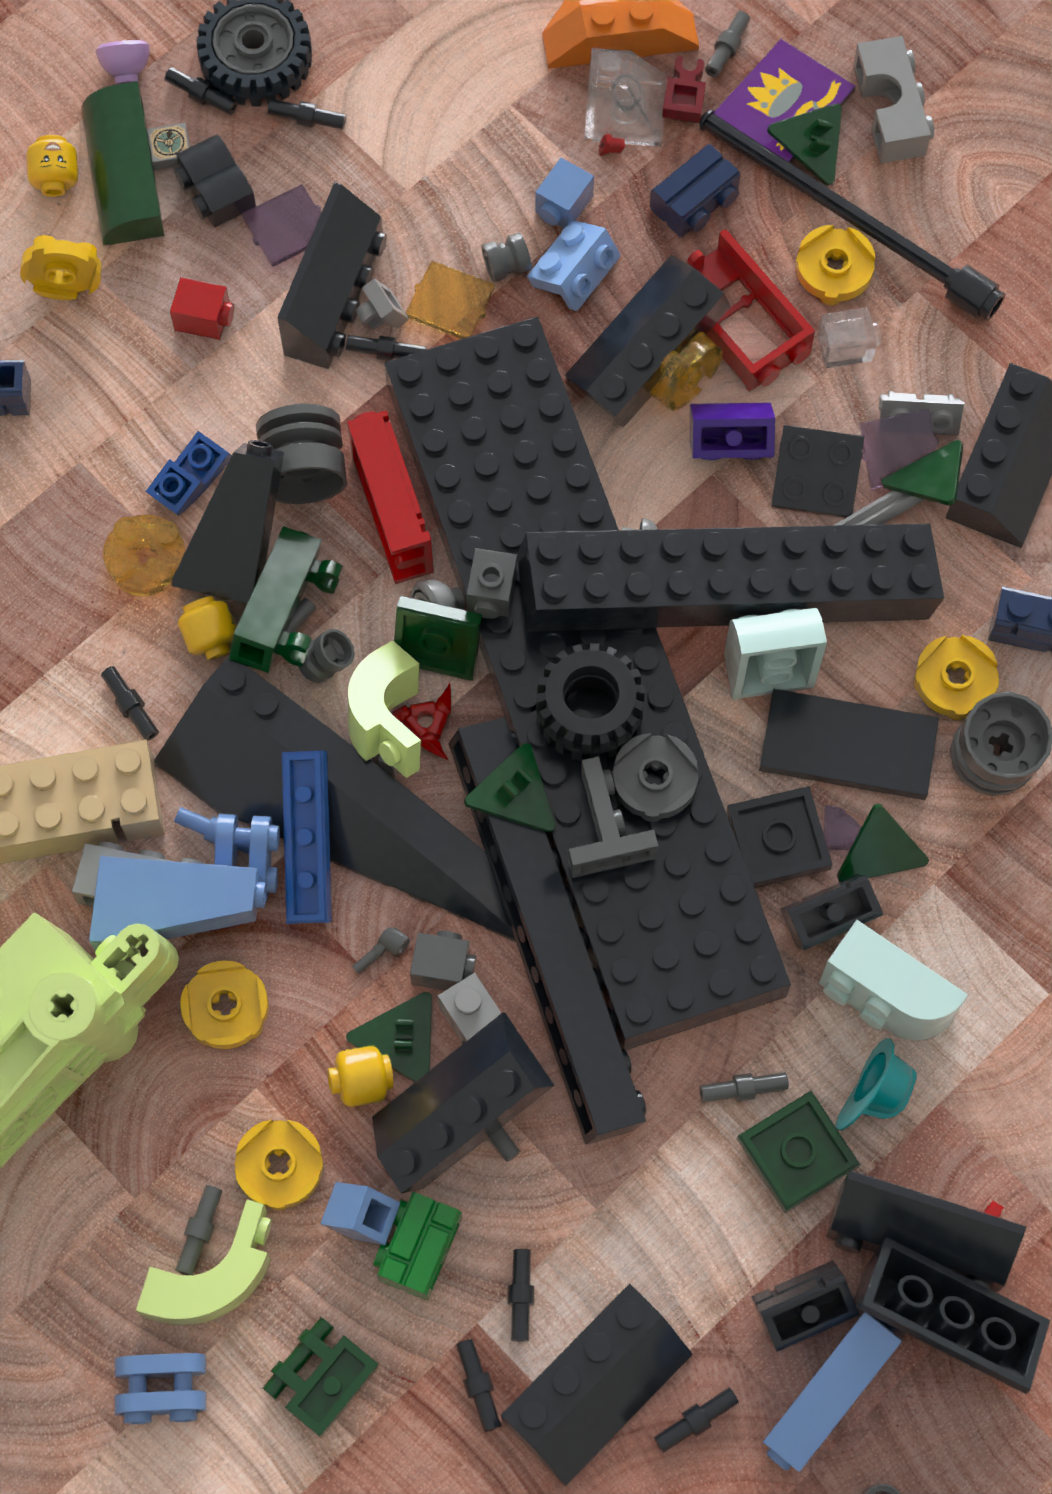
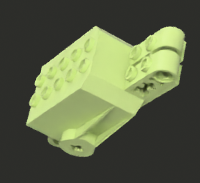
M34 912L0 947V1169L55 1110L104 1062L120 1059L129 1053L136 1043L139 1030L138 1023L145 1017L144 1013L147 1011L143 1005L173 975L179 961L178 952L174 945L147 925H129L117 936H109L96 949L95 955L97 957L94 959L68 933Z

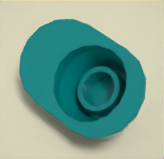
M885 1038L871 1052L860 1074L858 1083L838 1115L836 1129L842 1131L848 1128L861 1114L879 1119L895 1117L905 1109L911 1097L917 1073L908 1063L894 1054L895 1045L892 1039Z

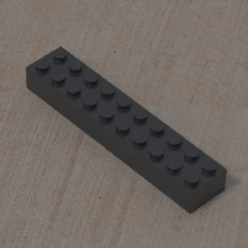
M930 523L526 532L517 554L527 632L729 626L730 620L747 615L761 616L780 613L789 609L803 610L810 608L818 609L823 623L928 620L944 599Z

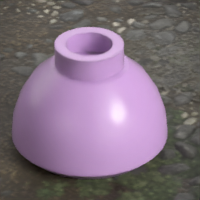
M141 40L110 42L101 44L96 49L100 65L108 74L115 77L116 85L138 81V75L145 68L150 54V45Z

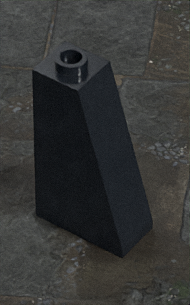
M250 440L248 444L243 443L233 452L172 578L171 586L248 603L267 560L284 452L273 450L272 444L259 440Z

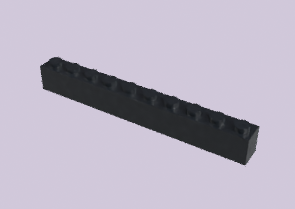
M506 718L458 728L449 741L448 745L466 796L520 747L518 737L513 730L509 729ZM471 809L585 1145L634 1131L646 1122L644 1116L646 1114V1104L640 1091L635 1090L631 1079V1061L626 1050L621 1049L616 1036L617 1021L613 1011L606 1007L601 993L603 990L602 978L598 969L592 967L587 952L589 949L588 938L584 929L578 927L573 912L575 909L574 898L571 890L568 887H564L560 875L561 862L557 850L550 846L544 831Z

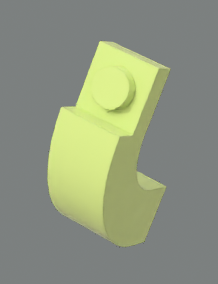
M391 641L364 658L353 672L348 686L347 725L351 742L365 761L380 754L387 765L395 767L407 778L420 770L421 740L398 721L390 711L395 706L418 694L419 663L394 641Z
M246 1200L231 1249L221 1263L213 1269L202 1274L185 1276L150 1267L136 1308L137 1313L141 1317L166 1324L194 1325L217 1319L242 1304L258 1287L271 1262L267 1252L256 1249L257 1244L265 1245L272 1219L266 1218L268 1212L264 1204Z

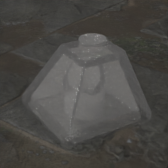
M592 48L585 141L600 142L604 134L608 133L613 138L625 139V144L662 146L664 125L662 112L667 75L631 51Z

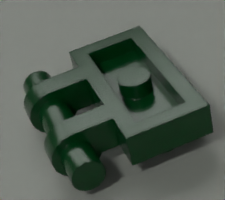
M322 1317L318 1319L310 1330L304 1329L297 1338L299 1344L283 1363L280 1360L271 1369L272 1377L262 1387L275 1400L287 1386L296 1392L285 1408L320 1438L323 1437L379 1367L376 1361L344 1335L333 1349L327 1346L323 1341L332 1332L334 1327ZM315 1354L322 1362L305 1382L297 1373L310 1357Z

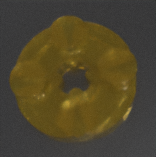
M703 332L698 333L680 353L674 350L664 358L660 365V370L664 373L653 388L651 395L672 411L683 408L702 391L697 384L704 375L711 379L716 373L722 360L723 351Z
M150 514L122 517L115 522L114 529L106 538L103 547V560L109 575L122 590L137 596H151L164 591L163 587L172 582L186 547L177 526L171 521ZM143 547H150L152 552H156L155 557H148L146 563H140L139 557L135 553Z

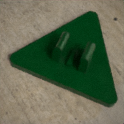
M835 103L772 123L767 127L768 134L822 183L829 186L834 182L842 114L841 105Z
M954 440L888 475L881 481L883 488L948 506L953 505L956 502L963 453L962 441Z
M523 743L464 799L466 807L547 833L552 832L555 828V822L533 750L528 743Z
M875 804L871 808L841 865L837 878L841 882L857 874L866 875L867 878L926 866L929 859L883 805Z
M423 992L349 1031L346 1035L348 1043L357 1048L366 1046L378 1048L382 1055L387 1054L389 1056L393 1070L416 1082L430 1071L432 995L429 992Z

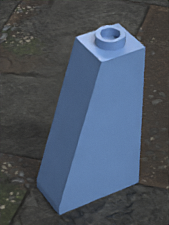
M100 856L89 942L96 951L106 938L111 935L117 936L123 929L133 924L147 925L165 939H171L255 922L257 908H265L267 883L261 882L257 868Z
M864 1312L765 1438L763 1443L770 1448L767 1451V1455L783 1469L788 1471L792 1466L800 1472L900 1345L906 1333Z

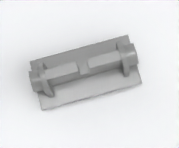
M888 391V395L880 394L879 411L881 412L878 431L959 435L964 402H961V399L954 398L953 394L948 396L924 395L922 400L916 399V394Z

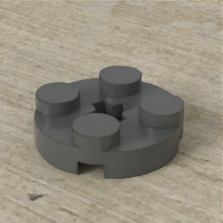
M652 733L638 735L624 744L617 753L612 771L615 794L627 810L641 816L646 821L657 822L662 818L672 817L683 811L694 797L698 785L697 760L691 749L674 736L667 734L666 737L660 735L652 736ZM651 767L654 771H658L662 768L666 772L663 776L664 783L661 785L656 783L649 784L646 781L648 775L645 770Z

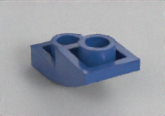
M197 431L176 461L173 462L169 459L145 492L179 516L213 483L227 466L232 455L200 431Z

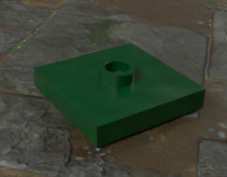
M400 596L396 609L394 642L419 663V669L473 681L477 667L482 614Z
M812 1090L737 1136V1141L784 1213H787L843 1178L850 1170L854 1171L860 1166L859 1161L836 1129Z

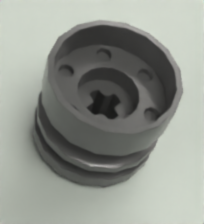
M302 403L270 410L259 418L255 424L257 439L272 444L273 450L284 452L277 502L285 504L316 503L330 499L345 489L347 486L344 453L340 451L343 447L340 416L332 408L322 405Z
M1012 692L991 694L976 703L953 735L950 748L953 768L961 781L978 793L990 796L1011 794L1025 786L1050 755L1052 747L1051 723L1041 706L1027 696ZM993 744L1001 747L999 751L1000 756L993 754Z

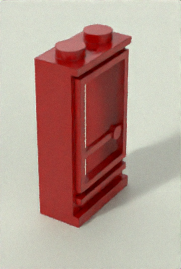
M726 229L719 233L716 250L706 257L700 250H696L688 257L687 264L694 267L721 291L739 280L750 293L749 295H743L738 303L730 307L705 335V339L743 381L748 392L759 385L763 387L768 386L777 379L782 369L791 363L793 365L800 364L811 354L815 335L813 327ZM755 299L789 337V340L753 364L719 323L741 308H749Z
M387 410L378 413L374 411L364 412L354 420L347 421L351 454L394 583L398 584L434 573L432 540L429 531H426L425 521L422 518L419 503L391 422L389 421Z

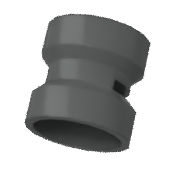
M519 232L509 235L505 245L502 242L496 243L494 241L481 245L487 272L494 283L504 280L509 273L517 272L522 274L532 270L527 245Z
M329 629L310 642L307 649L309 652L304 665L298 667L308 680L315 683L324 682L353 662L355 655L353 644L345 633L336 629Z

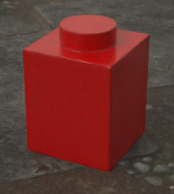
M180 277L170 309L174 331L221 340L224 326L230 327L234 316V303H230L227 287Z

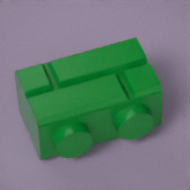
M412 1192L408 1202L402 1199L399 1201L400 1205L393 1222V1226H396L397 1229L391 1243L386 1242V1245H380L373 1266L379 1268L377 1277L382 1283L428 1301L463 1217L462 1212L456 1208L437 1202L417 1192Z

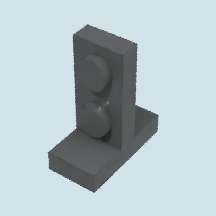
M599 757L582 760L581 776L598 842L569 849L568 864L572 878L656 859L658 842L654 830L620 837L625 835L626 831L621 810L612 809L609 795L615 794V788L610 769L602 770Z

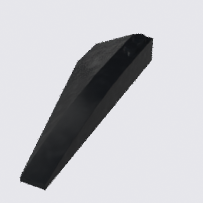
M229 656L199 690L154 759L155 765L219 814L237 815L238 820L250 824V826L253 816L272 817V825L280 827V838L284 839L282 752L327 751L330 862L387 887L392 886L402 890L412 898L424 903L426 901L448 910L449 914L463 920L464 918L484 926L488 931L516 942L486 852L372 760L365 761L355 747L251 668L229 660Z

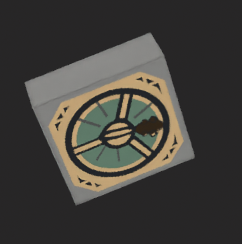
M180 123L147 129L154 170L178 166L176 154L190 147L186 124Z

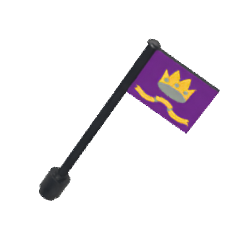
M780 39L716 111L708 110L701 116L699 120L701 131L707 130L944 284L943 287L947 289L945 298L976 319L982 317L987 321L990 320L1001 306L1006 294L999 290V284L969 265H965L961 270L957 267L953 269L791 164L795 157L768 134L767 127L772 123L835 103L842 106L855 92L856 88L855 85Z

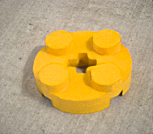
M824 225L808 233L802 240L796 257L795 271L801 285L811 295L820 298L821 302L826 305H836L840 301L851 300L859 296L867 289L875 270V251L870 241L858 230L847 227V230L834 229V225ZM831 257L835 261L839 259L844 260L842 269L835 270L828 267L829 262L827 258Z
M41 235L34 238L33 245L22 254L20 277L24 284L26 279L32 283L33 291L43 297L56 300L78 299V292L89 289V295L98 289L101 282L102 264L97 257V248L91 243L56 240L51 236Z
M961 635L960 638H947V636H943L930 642L920 654L916 664L913 684L919 696L929 708L953 720H963L977 702L996 693L999 685L998 663L990 648L974 637ZM949 668L955 672L960 668L966 672L963 678L966 683H952L949 681L950 676L946 671Z
M227 960L212 962L200 968L196 972L197 975L191 979L188 985L186 984L181 995V1014L188 1030L199 1043L216 1049H232L246 1044L261 1034L269 1012L268 995L262 980L251 970L245 968L244 965ZM224 994L228 995L230 1001H237L236 1008H232L228 1015H222L219 1010L213 1011V1004L219 1003L220 996Z
M262 1121L249 1129L237 1145L234 1163L236 1179L245 1195L254 1202L264 1204L265 1207L272 1210L282 1211L304 1202L314 1193L320 1183L324 1170L321 1148L311 1131L296 1121ZM275 1154L280 1158L287 1154L290 1157L287 1162L289 1170L284 1174L276 1172L274 1175L269 1173L268 1170L272 1165L268 1159L271 1155Z

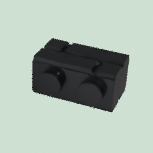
M861 874L852 876L802 899V902L796 901L780 908L796 947L802 950L811 948L849 931L856 920L865 924L883 916L882 909L866 875Z
M833 1260L776 1285L772 1291L767 1289L751 1296L767 1336L776 1352L860 1315L844 1275Z

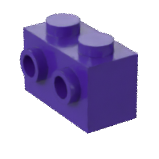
M771 403L690 404V447L693 459L719 460L721 458H743L756 460L762 457H774L775 415Z

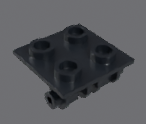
M783 425L771 506L847 517L852 515L865 436Z

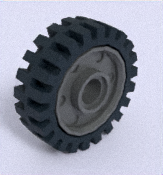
M226 0V6L218 1L213 5L214 13L207 11L204 15V24L200 23L198 28L197 53L205 80L212 83L214 89L230 98L234 96L238 105L245 106L247 99H250L252 107L260 106V99L266 98L267 104H269L270 99L276 100L275 95L277 94L284 100L290 96V88L297 91L301 87V79L306 80L312 63L310 32L299 9L295 10L293 3L289 0H285L283 3L281 0Z

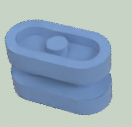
M219 814L217 818L215 865L237 866L238 845H249V867L257 868L261 882L267 883L266 901L268 900L269 893H276L278 887V867H271L272 851H278L280 827L272 825V817L253 816L251 828H238V816L234 814Z
M175 1353L115 1358V1378L128 1379V1393L115 1395V1415L124 1416V1424L151 1423V1415L168 1414L170 1422L197 1421V1413L206 1411V1392L192 1390V1376L206 1374V1355L200 1353ZM174 1377V1391L147 1392L148 1378Z

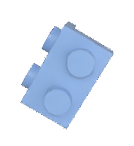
M571 220L526 277L534 288L561 295L569 309L578 311L620 258V252L606 228Z

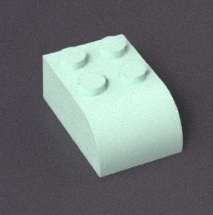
M817 608L789 609L775 614L747 615L730 620L724 657L732 700L772 694L773 689L796 691L815 687L827 644L823 622Z
M858 920L855 921L827 961L819 984L825 987L823 991L830 999L841 1005H845L847 1002L861 1012L859 1014L861 1019L868 1025L878 1030L885 1028L892 1034L907 1040H925L940 1034L952 1022L968 996L967 993Z

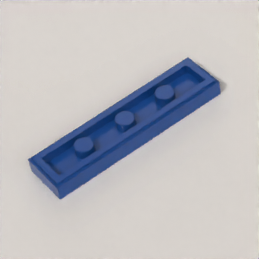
M327 751L282 752L286 924L332 922Z

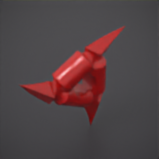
M450 683L437 699V702L433 700L411 704L410 707L405 705L391 712L398 721L403 722V725L421 740V747L449 761L438 739H440L448 719L447 714H451ZM429 716L432 717L433 722L426 728L417 722L419 718Z

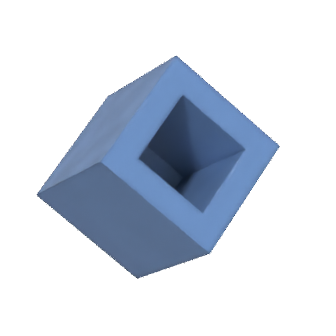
M561 157L535 192V212L538 213L543 221L550 225H559L562 228L567 227L571 220L576 221L592 199L594 175Z
M335 1182L320 1224L352 1240L386 1245L400 1202L368 1186Z

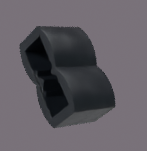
M218 134L176 154L179 167L174 169L175 175L183 190L190 188L195 195L192 198V202L202 220L208 217L212 225L217 227L256 208L254 192L248 180L235 163L230 151Z

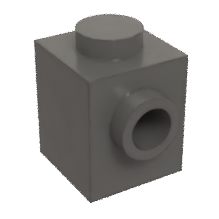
M475 548L467 589L468 611L482 614L483 618L494 619L499 616L509 617L517 575V554Z
M438 931L437 935L418 932L410 970L411 985L446 991L475 972L477 956L469 955V941L462 940V935L450 931Z

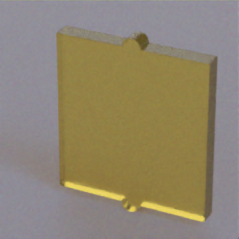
M431 260L421 282L416 283L414 286L415 294L405 313L409 319L464 339L472 336L479 319L486 316L485 307L495 289V284Z

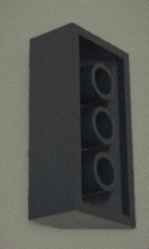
M334 182L277 317L284 356L329 369L334 356L340 357L344 349L346 334L343 333L348 322L354 323L357 317L355 311L360 306V301L357 299L362 287L372 280L373 267L371 265L375 256L381 257L387 241V234L383 233L381 216L342 184Z
M670 255L569 369L565 376L620 425L625 427L729 310L731 305L726 295L699 271L677 257Z
M1010 363L959 481L956 502L949 506L946 519L1022 548L1052 476V381L1049 377Z
M501 1013L372 1116L377 1157L401 1194L424 1189L555 1086L506 1013Z
M850 1170L840 1186L826 1237L835 1240L834 1246L851 1253H860L861 1249L875 1253L885 1237H888L992 1291L999 1292L1007 1282L1024 1237L1026 1226Z
M885 1237L865 1267L854 1298L858 1309L1027 1395L1032 1386L1050 1320Z
M629 1283L501 1414V1421L566 1487L693 1354L665 1318Z

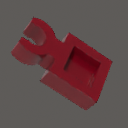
M678 56L675 60L674 77H668L662 118L699 123L706 82L700 81L703 76L704 61L703 59H698L696 68L687 70L682 66L683 56Z

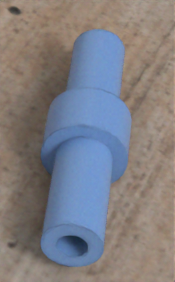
M180 807L174 822L203 834L204 840L215 844L217 817L213 816L212 819ZM238 845V850L249 854L250 846Z

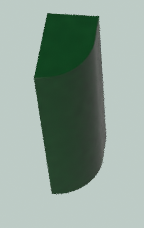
M138 81L101 88L84 100L81 111L102 244L107 246L165 236Z

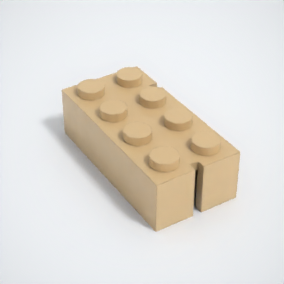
M147 739L0 765V864L82 850L85 843L98 846L100 841L119 843L118 834L112 823L115 821H120L127 841L165 835L154 759Z

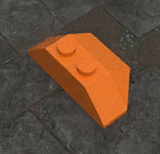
M564 0L542 32L548 69L699 50L693 13L678 0Z

